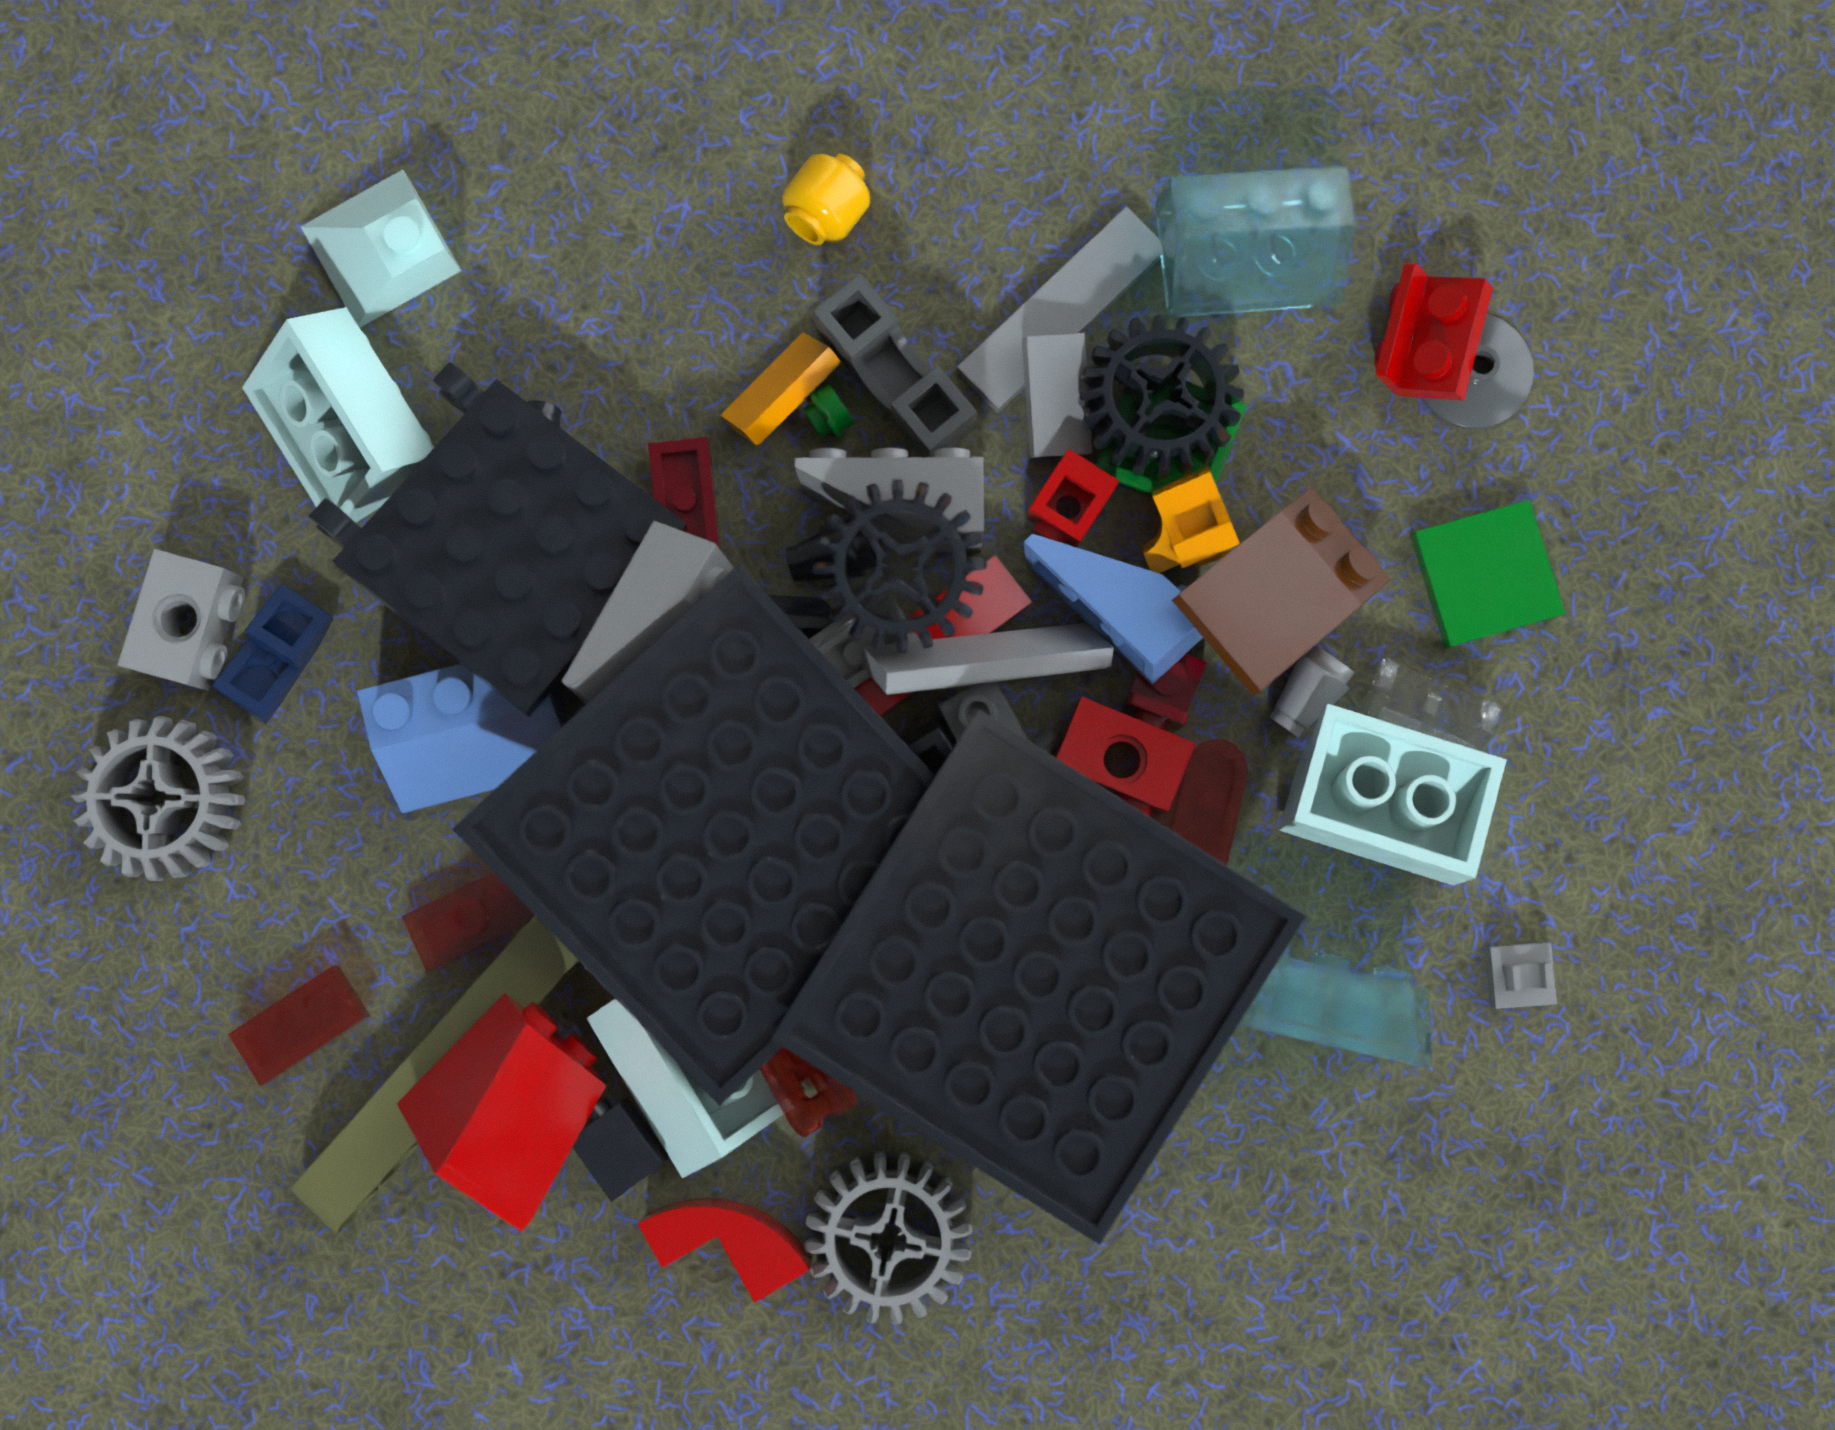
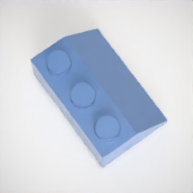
M461 664L357 691L371 751L401 813H408L495 790L567 723L558 684L534 713L528 717Z

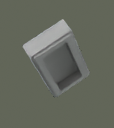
M1085 333L1023 337L1022 351L1029 458L1064 456L1068 448L1078 455L1092 454L1091 429H1085L1082 424L1083 417L1090 412V408L1078 404L1080 392L1088 389V385L1081 380L1083 369L1087 367Z

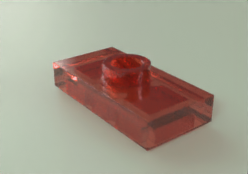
M493 872L401 917L424 968L428 972L525 927L534 917V914Z
M335 965L265 1009L228 1035L255 1079L262 1086L270 1083L369 1018L370 1014L340 966Z

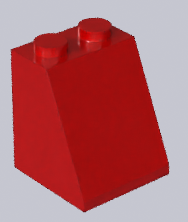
M504 993L396 1104L434 1174L519 1231H522L534 1217L607 1085L592 1066L598 1059L597 1055L581 1038L571 1033L564 1039L555 1032L559 1028L557 1023L539 1005L531 1001L524 1008Z

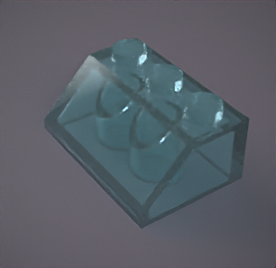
M1347 166L1169 178L1155 202L1168 318L1341 305L1343 303L1355 225Z
M1290 945L1284 951L1239 1023V1026L1425 1068H1430L1432 1044L1429 992L1426 988L1409 985L1410 972L1374 965L1372 976L1350 972L1351 959L1314 951L1312 963L1288 958Z

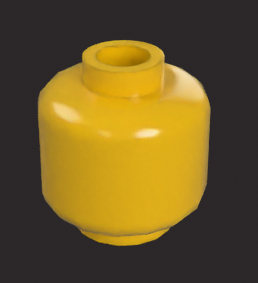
M826 154L810 156L782 194L783 206L787 211L784 219L788 226L799 237L814 245H822L823 242H841L870 205V194L863 181L865 173L861 166L844 154H837L835 157Z

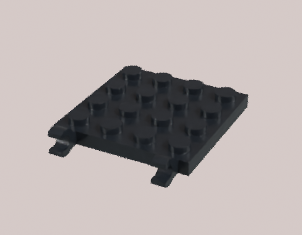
M448 362L433 381L442 388L439 394L451 405L465 413L362 528L327 498H324L312 511L309 518L318 524L316 527L319 531L343 548L332 560L338 569L530 717L566 675L653 521L686 533L688 532L687 524L496 379L483 392L467 374L451 362Z

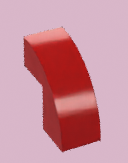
M708 1197L681 1200L647 1213L638 1223L662 1268L717 1236L754 1303L808 1272L813 1260L809 1253L805 1251L803 1244L781 1222L753 1206L738 1201Z

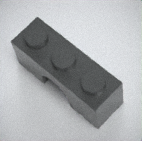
M860 273L813 310L816 332L921 457H933L934 450L954 447L975 429L977 411L938 365L931 369L917 355L904 337L899 327L897 316Z

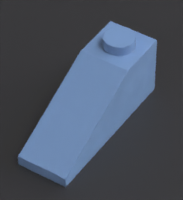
M1031 534L1024 541L1025 564L1094 631L1111 644L1114 650L1151 685L1203 638L1172 601L1187 586L1180 584L1178 587H1175L1162 574L1035 534Z

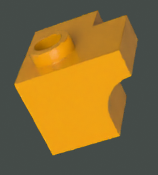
M1208 466L1152 490L1153 499L1161 515V525L1156 536L1150 542L1143 545V554L1150 571L1161 573L1178 565L1184 568L1194 563L1196 566H1203L1230 553V548L1240 544Z

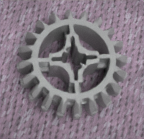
M157 716L153 719L151 726L147 721L141 719L129 721L128 734L117 729L107 732L111 750L100 746L88 749L97 765L95 769L82 767L76 771L81 779L87 780L89 783L87 791H77L71 795L75 802L87 804V811L81 813L73 821L80 827L94 828L83 844L87 845L90 849L104 847L100 862L106 866H117L122 863L121 873L127 877H139L144 872L148 881H163L168 872L173 878L187 877L190 872V863L197 868H205L210 865L211 857L208 848L215 851H225L226 848L230 847L226 838L219 832L221 828L236 830L241 826L240 820L236 817L227 816L229 805L241 806L246 802L243 795L229 793V786L239 783L244 776L240 771L222 770L234 755L229 749L219 748L214 750L218 738L214 733L202 731L197 734V726L191 721L180 720V722L174 725L171 718ZM175 752L181 755L194 770L200 790H192L182 781L181 765L175 764ZM147 756V760L140 761V769L136 779L129 785L121 787L130 769L139 760ZM155 791L165 792L167 795L181 796L179 801L165 800L164 806L153 805L152 802L138 801L137 798L140 796L153 797ZM120 807H125L133 813L137 824L136 833L143 834L142 843L134 838L126 828L121 817ZM198 809L196 817L188 830L171 843V836L177 835L179 821L183 815Z
M876 1151L874 1155L875 1171L867 1173L862 1159L855 1157L850 1162L855 1180L850 1182L843 1173L835 1170L830 1175L829 1180L839 1194L835 1196L828 1191L818 1190L814 1197V1201L818 1206L826 1210L828 1214L809 1213L806 1219L807 1227L823 1232V1235L807 1239L804 1244L805 1251L811 1254L825 1253V1257L812 1264L811 1274L815 1278L823 1277L830 1273L834 1274V1277L825 1286L824 1295L831 1299L836 1297L843 1289L847 1290L849 1294L845 1299L843 1311L849 1315L856 1310L860 1300L869 1303L867 1321L870 1323L877 1322L880 1306H891L890 1318L892 1323H902V1305L910 1303L914 1314L918 1318H922L927 1314L926 1302L923 1298L924 1294L928 1293L939 1304H944L948 1299L944 1286L939 1282L940 1278L952 1284H960L963 1279L962 1271L949 1261H966L971 1258V1248L969 1246L953 1241V1239L972 1234L971 1222L967 1220H951V1217L961 1213L966 1208V1202L962 1196L943 1201L942 1197L953 1186L952 1179L946 1175L941 1177L933 1186L928 1184L927 1181L933 1171V1163L925 1160L920 1165L917 1174L913 1175L908 1173L910 1166V1154L908 1152H901L898 1157L897 1170L886 1169L887 1157L885 1152ZM878 1188H889L884 1207L878 1214L871 1217L856 1215L855 1219L841 1216L847 1206L860 1195ZM907 1191L919 1197L932 1210L939 1224L941 1237L927 1235L926 1230L916 1228L907 1221L904 1214ZM892 1208H896L895 1225L898 1226L897 1236L905 1234L907 1239H905V1242H894L892 1250H888L886 1264L882 1266L880 1264L882 1249L879 1248L880 1238L873 1240L871 1233H882L885 1223H889ZM837 1236L849 1238L850 1244L862 1247L870 1254L873 1262L870 1281L862 1278L849 1267L840 1251ZM923 1255L935 1257L928 1268L916 1278L905 1283L888 1285L893 1268L899 1261L906 1258L922 1259Z

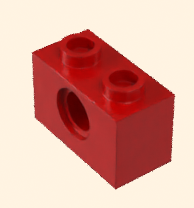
M1081 697L1072 713L1055 758L1150 817L1152 811L1160 814L1169 811L1196 743ZM1121 745L1132 752L1135 758V768L1128 778L1114 777L1106 770L1104 754L1108 747Z

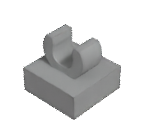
M1551 943L1484 947L1490 1008L1557 1005Z

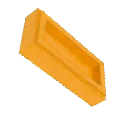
M802 332L720 416L734 431L754 445H760L841 361L829 346Z

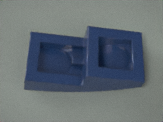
M281 584L244 630L249 639L212 684L213 689L223 698L264 724H267L318 649L333 621L332 615Z

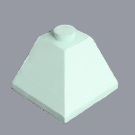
M404 170L395 173L301 226L339 296L359 328L462 271Z

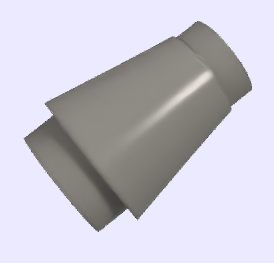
M1313 646L1307 656L1303 655L1297 660L1275 705L1276 708L1269 717L1299 738L1304 730L1308 729L1320 717L1327 703L1334 705L1350 690L1346 684L1354 675V672L1320 647Z

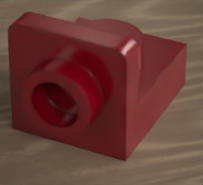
M1185 654L1153 685L1136 672L1122 709L1135 713L1133 718L1165 731L1168 728L1180 730L1185 726L1189 714L1187 711L1207 662Z

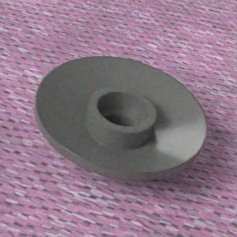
M1486 314L1476 356H1480L1487 361L1489 365L1488 373L1479 374L1472 369L1464 401L1422 398L1434 414L1458 427L1482 429L1504 422L1521 408L1532 387L1534 375L1533 360L1525 340L1510 324L1489 314Z

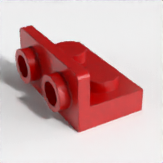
M1404 264L1400 281L1394 285L1390 294L1389 309L1391 315L1384 339L1379 341L1374 357L1376 376L1395 395L1464 401L1493 287L1486 278L1428 276L1418 264Z

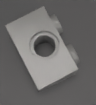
M154 549L117 666L209 691L212 680H216L220 676L226 665L227 647L223 643L229 624L239 618L244 607L245 590L241 587L244 577L219 566ZM194 608L197 614L196 626L191 633L182 637L179 631L180 619L185 612Z

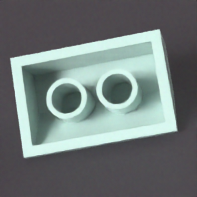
M347 307L286 319L242 387L315 506L317 507L324 498H327L344 511L355 523L379 509L434 449L428 433L421 427L401 395L399 387L387 373L370 346L367 336L360 330Z
M1327 703L1322 710L1294 774L1279 831L1443 883L1456 885L1476 878L1506 759Z
M616 999L586 1018L682 1179L724 1157L805 1100L776 1053L719 1106Z

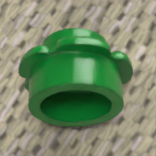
M828 383L815 393L812 391L809 394L812 402L803 407L822 438L833 432L837 439H842L843 435L841 432L855 424V421L832 386Z

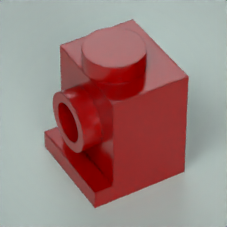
M1068 448L1028 510L1026 518L1035 523L1031 533L1078 548L1109 502L1120 481ZM1062 500H1072L1077 504L1079 513L1076 517L1067 519L1057 512V504Z

